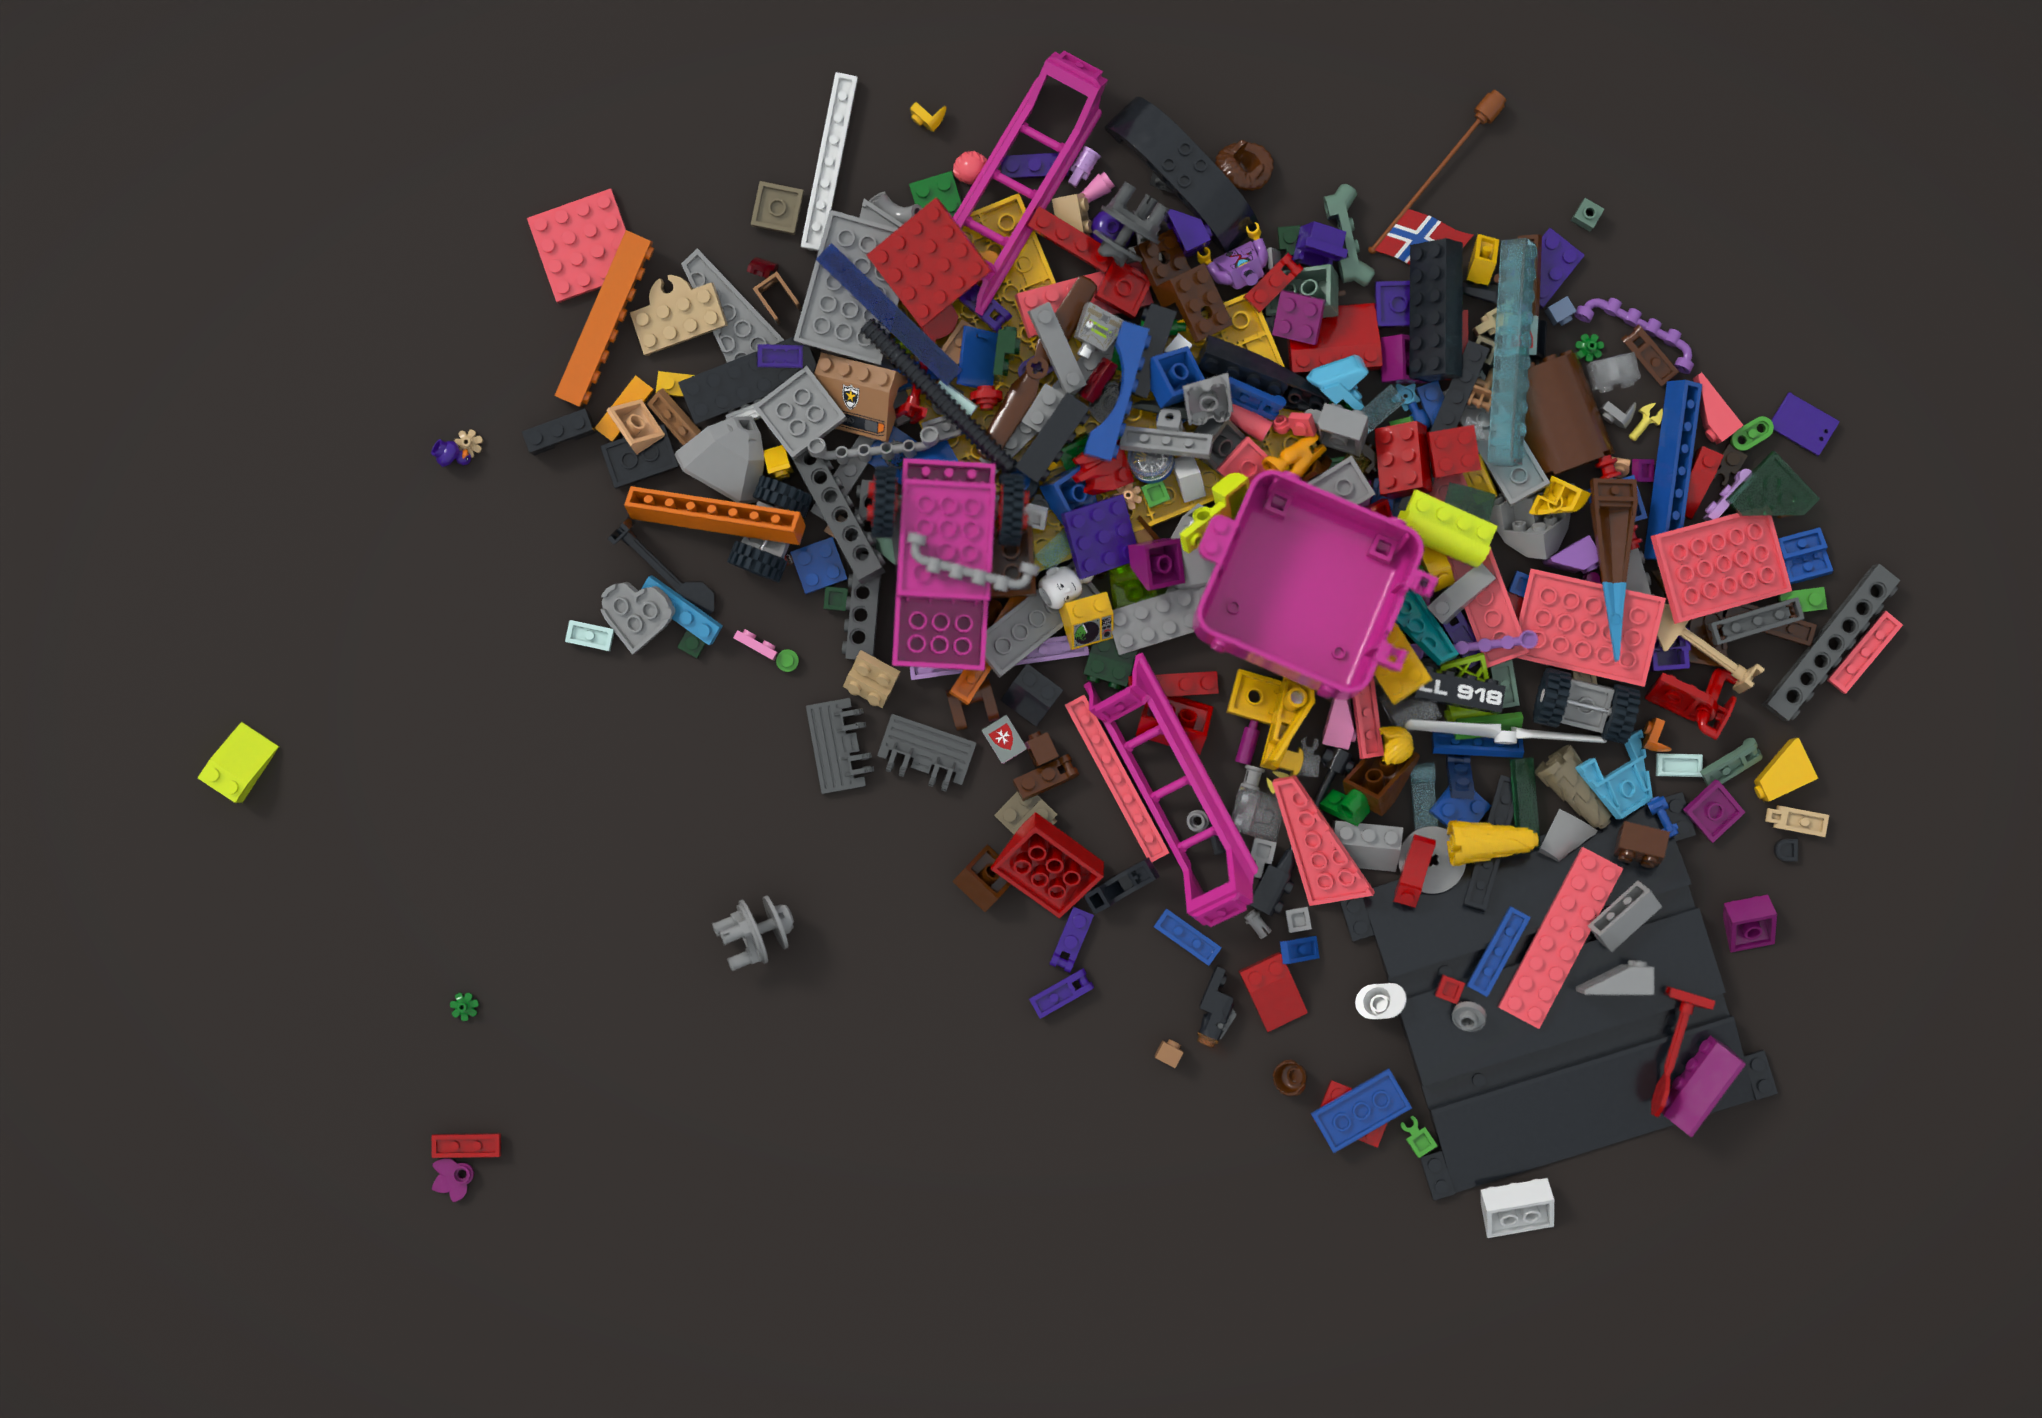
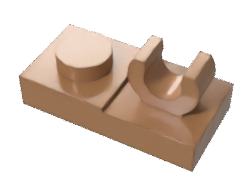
M963 319L938 353V357L943 359V362L955 368L959 365L964 326L974 327Z

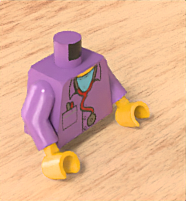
M1255 222L1257 229L1253 232L1249 231L1248 226H1246L1249 238L1254 240L1253 242L1249 241L1213 259V262L1211 261V252L1208 247H1204L1206 256L1200 255L1197 251L1198 262L1207 265L1206 267L1216 283L1240 289L1246 285H1255L1258 279L1264 276L1263 268L1267 265L1268 252L1263 238H1260L1261 230L1258 223Z

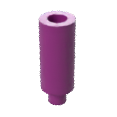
M1250 720L1249 727H1244L1235 762L1251 765L1260 731L1257 730L1258 721Z

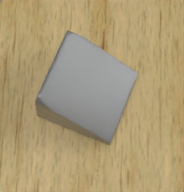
M1272 247L1267 248L1268 261L1265 273H1268L1281 259L1279 250Z

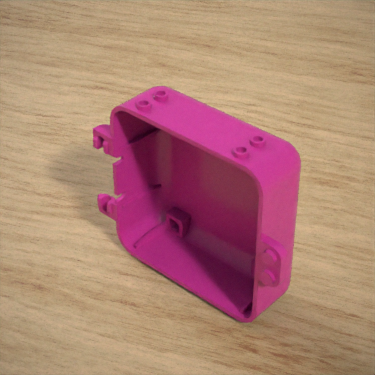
M1276 470L1264 471L1253 479L1235 519L1232 520L1222 515L1215 516L1210 520L1198 551L1203 559L1214 563L1215 566L1193 616L1194 632L1200 640L1211 645L1213 650L1221 653L1224 651L1300 683L1316 690L1317 694L1329 699L1332 697L1338 700L1353 698L1369 684L1377 665L1394 672L1401 670L1408 651L1393 647L1392 644L1387 643V637L1393 628L1408 589L1430 598L1438 578L1417 569L1423 555V542L1420 535L1414 529L1406 526L1407 523L1397 517L1387 518L1303 482L1295 473L1289 471L1282 473ZM1421 580L1428 583L1426 588L1419 585ZM1390 655L1397 657L1395 663L1388 661Z

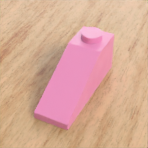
M1333 698L1323 730L1322 744L1349 750L1350 743H1355L1357 737L1350 700Z

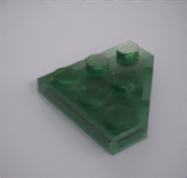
M1771 451L1725 500L1740 516L1805 515L1820 498L1775 451Z

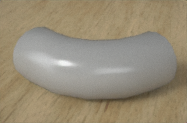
M881 192L869 200L870 203L902 224L906 223L922 209L918 204L901 207L895 204L886 192Z

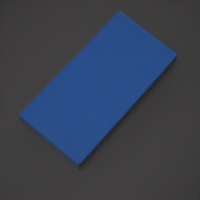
M1388 1068L1311 1112V1115L1332 1152L1335 1153L1412 1109L1391 1070Z

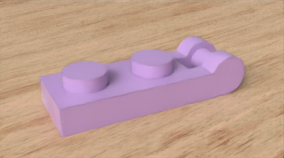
M1743 469L1734 475V483L1731 486L1727 484L1719 493L1722 497L1717 502L1713 501L1705 509L1707 513L1703 518L1705 521L1719 518L1752 480V471Z

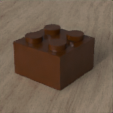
M1624 821L1618 832L1613 856L1618 857L1619 861L1632 863V861L1640 862L1641 866L1646 868L1658 867L1665 857L1670 832Z

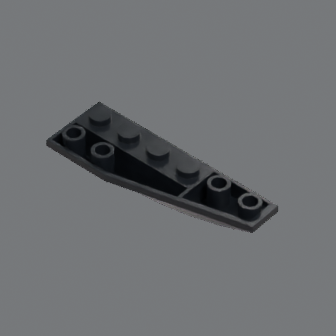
M1210 335L1205 340L1196 360L1205 379L1228 373L1229 377L1273 396L1280 395L1284 397L1286 405L1283 409L1305 412L1307 409L1322 411L1324 404H1329L1331 401L1318 387L1312 385L1309 381L1291 370L1257 353Z

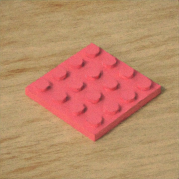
M611 188L527 218L557 303L602 287L626 231Z

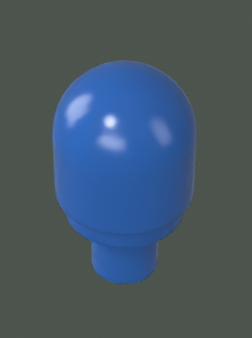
M1416 401L1409 404L1408 407L1412 413L1410 416H1413L1414 421L1427 426L1428 430L1431 426V421L1424 409L1420 410Z

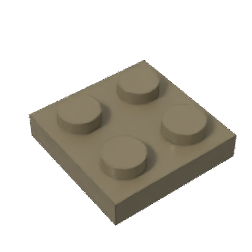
M759 181L751 226L795 235L804 190Z

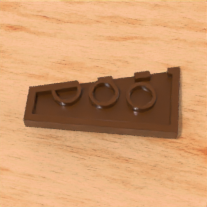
M1723 611L1689 620V630L1711 646L1705 624L1724 619ZM1727 642L1712 646L1727 657ZM1690 644V663L1724 668Z

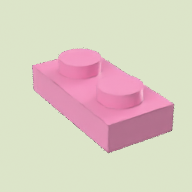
M744 629L743 633L737 630L733 637L734 639L775 661L779 654L774 651L776 646L765 640L763 643L754 640L756 635Z

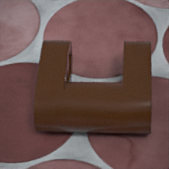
M988 678L983 681L969 704L984 701L989 722L999 720L1000 716ZM951 689L946 690L956 730L967 729L962 706H966V704L949 693Z

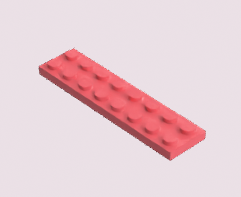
M1581 847L1503 995L1498 1008L1540 1029L1591 931L1588 925L1599 916L1624 868Z

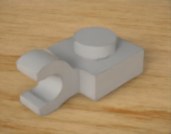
M1254 837L1251 855L1258 866V872L1254 877L1261 878L1264 865H1272L1276 842Z

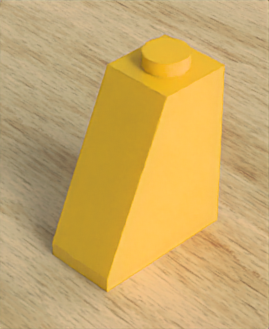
M1799 738L1788 740L1754 780L1756 785L1754 790L1759 799L1768 802L1818 779Z

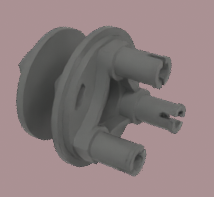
M1124 181L1115 198H1112L1107 206L1103 205L1101 208L1124 224L1117 238L1114 240L1097 229L1093 232L1103 240L1098 248V253L1103 257L1112 256L1115 263L1120 267L1125 265L1129 257L1138 262L1143 260L1142 257L1125 246L1134 231L1152 242L1160 244L1161 241L1158 240L1159 236L1157 235L1160 230L1159 226L1170 211V209L1158 203L1156 199L1148 194H1145L1136 211H1129L1126 205L1136 188Z

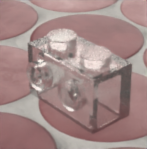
M1635 352L1593 361L1586 365L1592 391L1599 390L1600 393L1612 391L1613 386L1621 385L1622 388L1634 386L1635 381L1641 378Z

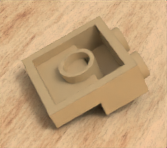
M860 650L843 687L848 689L850 694L859 695L868 700L870 705L883 708L894 688L900 671Z

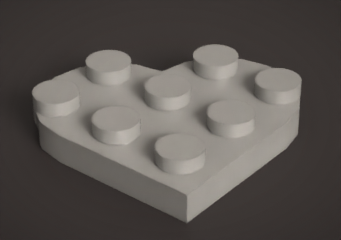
M629 582L616 583L606 588L601 596L603 597V608L601 609L603 617L632 655L637 653L665 629L675 614V607L672 605L669 596L657 586L646 587L638 591Z

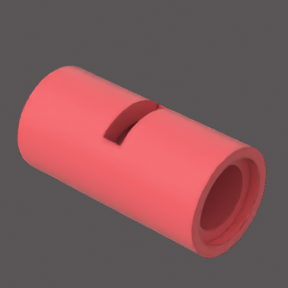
M1233 404V412H1231L1229 420L1237 428L1262 442L1273 422Z

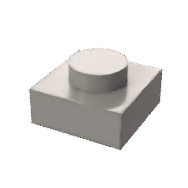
M1308 907L1285 910L1289 933L1312 929Z

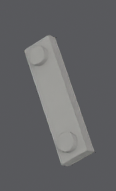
M1046 302L1028 311L1064 393H1071L1087 385L1050 302Z

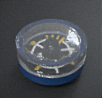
M1128 451V463L1131 472L1141 482L1149 484L1161 482L1173 471L1175 464L1174 455Z

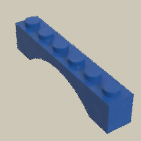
M1125 321L1121 323L1115 342V348L1119 355L1122 369L1120 393L1109 416L1089 433L1083 455L1105 462H1110L1112 458L1116 459L1120 445H1116L1118 436H1123L1126 423H1122L1125 414L1129 415L1132 401H1129L1131 392L1135 393L1139 381L1135 379L1137 370H1142L1145 358L1141 357L1143 349H1148L1151 336L1148 335V328Z

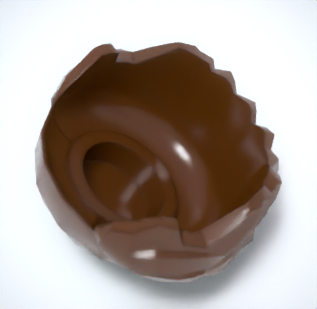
M1284 1060L1276 1066L1272 1076L1274 1077L1273 1081L1277 1090L1285 1096L1300 1095L1304 1091L1307 1081V1074L1303 1066L1293 1060Z

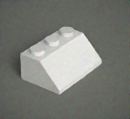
M1548 1178L1481 1189V1207L1487 1238L1554 1227V1197Z

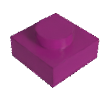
M1632 459V475L1635 476L1637 482H1654V459Z

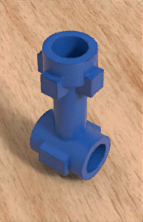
M1664 796L1650 799L1651 801L1647 805L1652 815H1658L1664 827L1662 830L1670 832L1669 838L1679 834L1677 824L1671 823L1666 812L1669 806Z

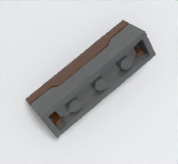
M1796 597L1705 624L1711 646H1715L1805 618L1799 598Z

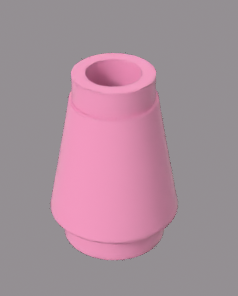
M1104 172L1101 175L1098 174L1081 193H1084V196L1090 203L1112 192L1111 189L1115 185Z

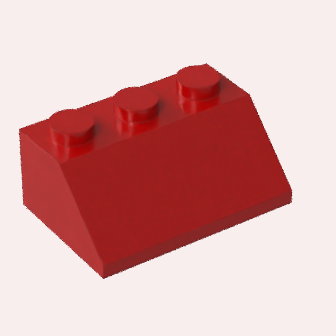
M1179 696L1167 697L1196 753L1200 755L1207 737L1213 706ZM1147 702L1143 706L1135 736L1159 725ZM1163 734L1150 739L1151 741L1170 746Z

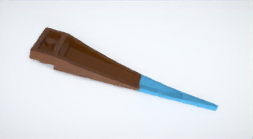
M1593 478L1590 480L1592 493L1590 509L1615 662L1620 659L1626 582L1638 504L1637 479Z

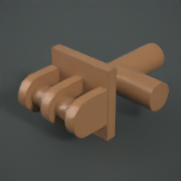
M1490 368L1485 380L1478 378L1467 405H1476L1477 409L1481 407L1489 413L1496 392L1491 391V388L1498 374L1497 369Z

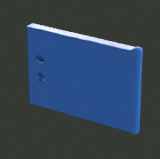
M964 326L957 384L973 388L984 385L993 386L997 333Z

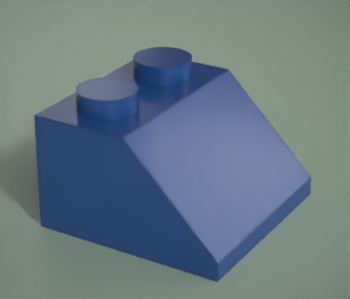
M1188 346L1153 356L1150 359V388L1160 409L1185 401L1183 386L1205 380Z

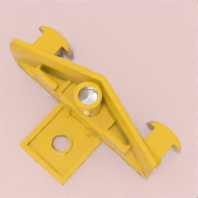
M1238 669L1226 713L1270 725L1260 767L1274 771L1281 768L1291 771L1290 776L1298 775L1303 765V751L1300 747H1298L1296 752L1289 751L1287 748L1295 732L1315 703L1314 690L1286 677H1283L1282 681ZM1249 692H1257L1260 696L1259 702H1251L1248 697Z

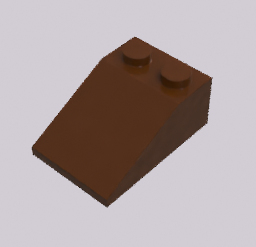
M1413 751L1410 758L1395 765L1391 763L1386 765L1385 761H1382L1383 756L1362 759L1343 780L1345 795L1352 789L1362 792L1368 800L1370 811L1383 816L1397 800L1420 758L1418 753Z

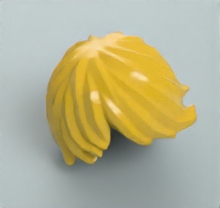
M1400 726L1379 728L1384 742L1382 761H1385L1386 765H1390V763L1394 765L1400 764L1411 757L1414 749L1413 739L1405 728Z

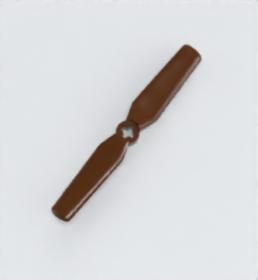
M1085 276L1078 277L1055 312L1068 342L1078 325L1084 304L1092 300L1097 290V285L1094 281ZM1040 339L1037 341L1035 356L1027 362L1026 372L1011 384L986 431L987 435H991L992 440L995 439L997 441V445L1000 444L1002 446L1001 449L1004 448L1036 399L1039 381L1047 375L1048 366L1051 364ZM1038 362L1041 363L1043 372L1034 374L1031 365H1037ZM980 449L976 450L977 454L986 460L987 456L985 454L981 455Z

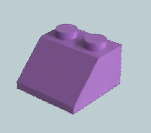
M1590 535L1576 541L1547 560L1542 561L1544 566L1571 573L1582 571L1585 574L1599 566L1597 547Z

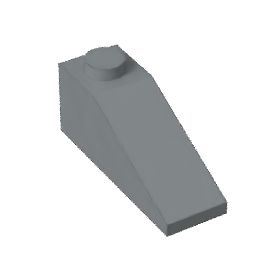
M1483 563L1478 567H1473L1437 597L1427 608L1442 624H1448L1485 590L1496 577Z

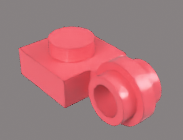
M1291 412L1289 418L1279 415L1273 420L1272 424L1274 431L1278 434H1285L1292 429L1293 435L1314 437L1317 432L1313 416L1310 413Z

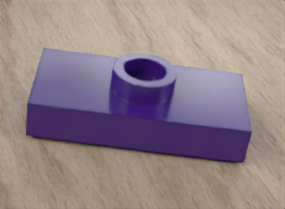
M757 344V367L803 368V345Z

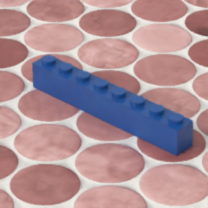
M1689 380L1667 381L1644 558L1657 561L1651 536L1684 527L1702 391L1701 383Z

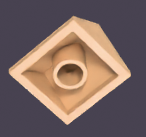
M642 399L607 409V412L636 455L665 436Z

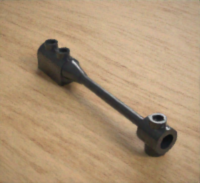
M1327 746L1320 759V762L1323 763V766L1328 771L1313 799L1318 809L1336 774L1342 776L1345 772L1349 774L1355 764L1351 760L1353 755L1338 747L1332 746L1331 748ZM1291 845L1284 852L1275 867L1269 864L1266 865L1262 877L1253 891V903L1249 904L1270 916H1273L1274 913H1280L1284 902L1280 900L1284 893H1290L1294 882L1291 881V875L1296 860Z

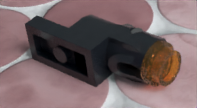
M1217 965L1198 1006L1200 1009L1207 1011V1013L1203 1014L1201 1027L1197 1034L1199 1036L1197 1041L1211 1048H1214L1215 1043L1218 1044L1219 1039H1222L1236 1017V1013L1233 1010V997L1218 991V987L1222 988L1224 986L1227 975L1224 974L1226 970Z

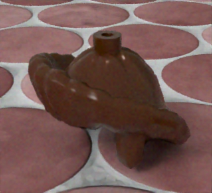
M1240 140L1220 150L1216 156L1215 164L1237 189L1254 191L1261 189L1270 180L1274 160L1270 152L1265 150L1263 146Z

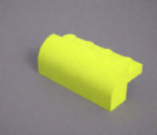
M1414 490L1406 510H1400L1397 517L1407 523L1406 526L1414 529L1420 535L1424 546L1471 567H1478L1485 560L1491 549L1489 545L1498 527L1418 490Z

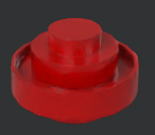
M991 385L978 386L976 391L970 392V400L980 407L981 411H991L994 406L1003 401V392L995 390V386Z

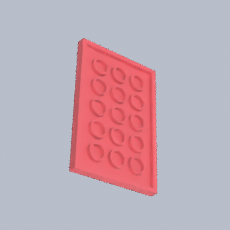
M1769 505L1651 536L1674 624L1792 591Z
M1531 568L1520 612L1519 624L1522 632L1526 630L1534 631L1538 635L1539 641L1534 648L1529 649L1530 653L1517 658L1645 687L1666 598L1626 589L1620 659L1615 662L1603 585Z

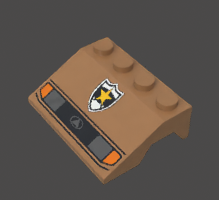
M821 353L814 376L847 417V420L835 429L888 443L896 419L893 404L899 387L908 382L905 378L906 376L894 370Z

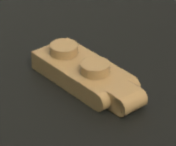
M1777 805V809L1767 808L1765 822L1774 823L1773 828L1826 837L1829 815Z

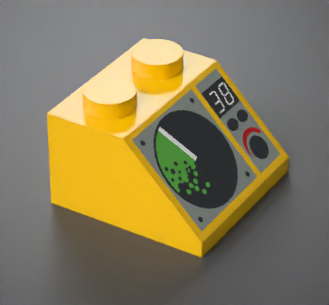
M1107 592L1064 603L1063 607L1059 609L1071 650L1113 639V610Z

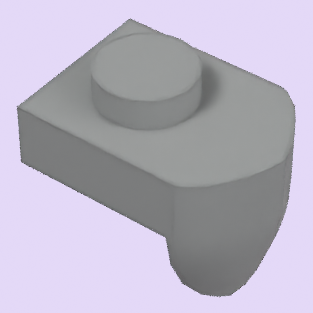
M1607 401L1599 409V412L1606 422L1614 423L1626 429L1634 416L1636 402L1623 413Z

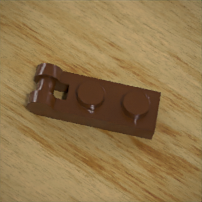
M1638 324L1633 328L1634 331L1631 334L1625 335L1621 340L1662 387L1679 371ZM1641 338L1644 342L1637 347L1634 342Z
M1063 755L1058 760L1013 779V784L1022 801L1076 778L1079 772L1076 767H1073L1070 755ZM1064 767L1066 772L1060 775L1058 769Z

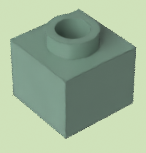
M1584 198L1571 221L1590 232L1596 225L1604 208ZM1586 210L1592 212L1593 216H1587Z

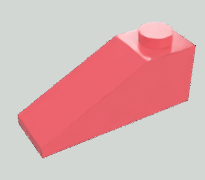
M1701 372L1693 378V381L1702 384L1699 406L1702 425L1706 430V437L1711 442L1719 444L1740 429L1743 424Z

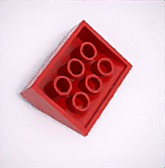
M1375 303L1338 306V316L1322 318L1316 345L1287 339L1289 367L1292 372L1299 376H1307L1314 368L1352 355L1360 356L1368 371L1380 370L1383 366Z
M1035 812L1020 826L991 866V870L1060 919L1104 877V861Z

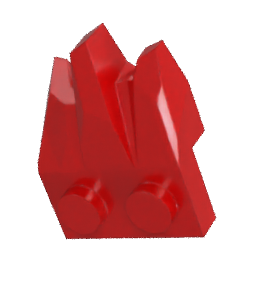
M1117 439L1116 445H1120L1121 439ZM1120 447L1116 459L1112 458L1110 462L1083 455L1084 451L1072 459L1075 465H1080L1081 467L1072 478L1076 483L1086 481V486L1084 487V493L1094 496L1134 482L1125 450H1121Z

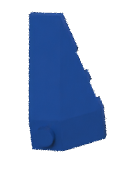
M1080 465L1055 475L1039 486L1049 507L1062 525L1061 513L1097 502L1096 495L1084 493L1086 481L1076 483L1072 478L1080 470Z

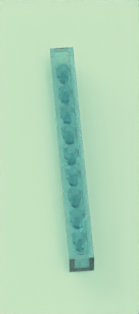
M1527 238L1501 240L1487 461L1497 467L1520 466L1525 456L1523 445L1524 436L1527 431L1525 424V414L1528 411L1526 396L1529 390L1528 369L1531 365L1529 347L1532 344L1530 331L1531 324L1533 323L1532 302L1535 299L1533 282L1536 278L1534 265L1535 258L1537 257L1536 244Z

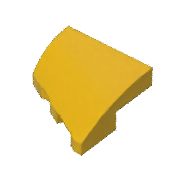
M1551 476L1550 485L1546 487L1542 496L1537 494L1529 513L1535 516L1576 512L1587 502L1592 493Z

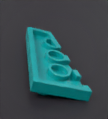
M1408 589L1395 622L1438 666L1456 658L1459 653L1432 612L1427 608L1428 606L1420 594Z

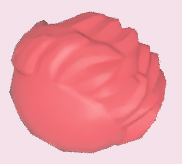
M976 151L964 152L956 159L953 165L955 177L960 182L973 185L987 158Z

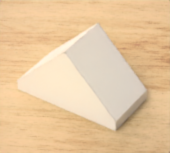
M1182 456L1175 458L1173 470L1184 503L1205 497L1206 493L1201 472L1194 457Z

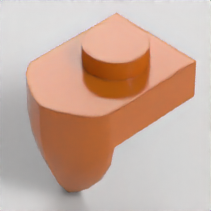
M1652 718L1651 721L1646 723L1643 732L1646 734L1643 748L1656 752L1672 750L1670 747L1658 743L1665 724L1664 720Z

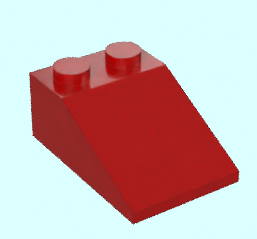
M1280 952L1238 971L1267 1032L1308 1013L1287 965L1283 964Z

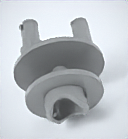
M767 895L764 896L762 899L768 920L756 924L744 900H739L736 912L731 913L730 917L712 923L716 936H721L724 945L739 938L744 940L746 945L745 952L727 958L732 971L756 962L768 963L766 949L761 938L763 933L773 930L783 949L788 948L786 934H789L793 929L794 920L787 905L774 906Z

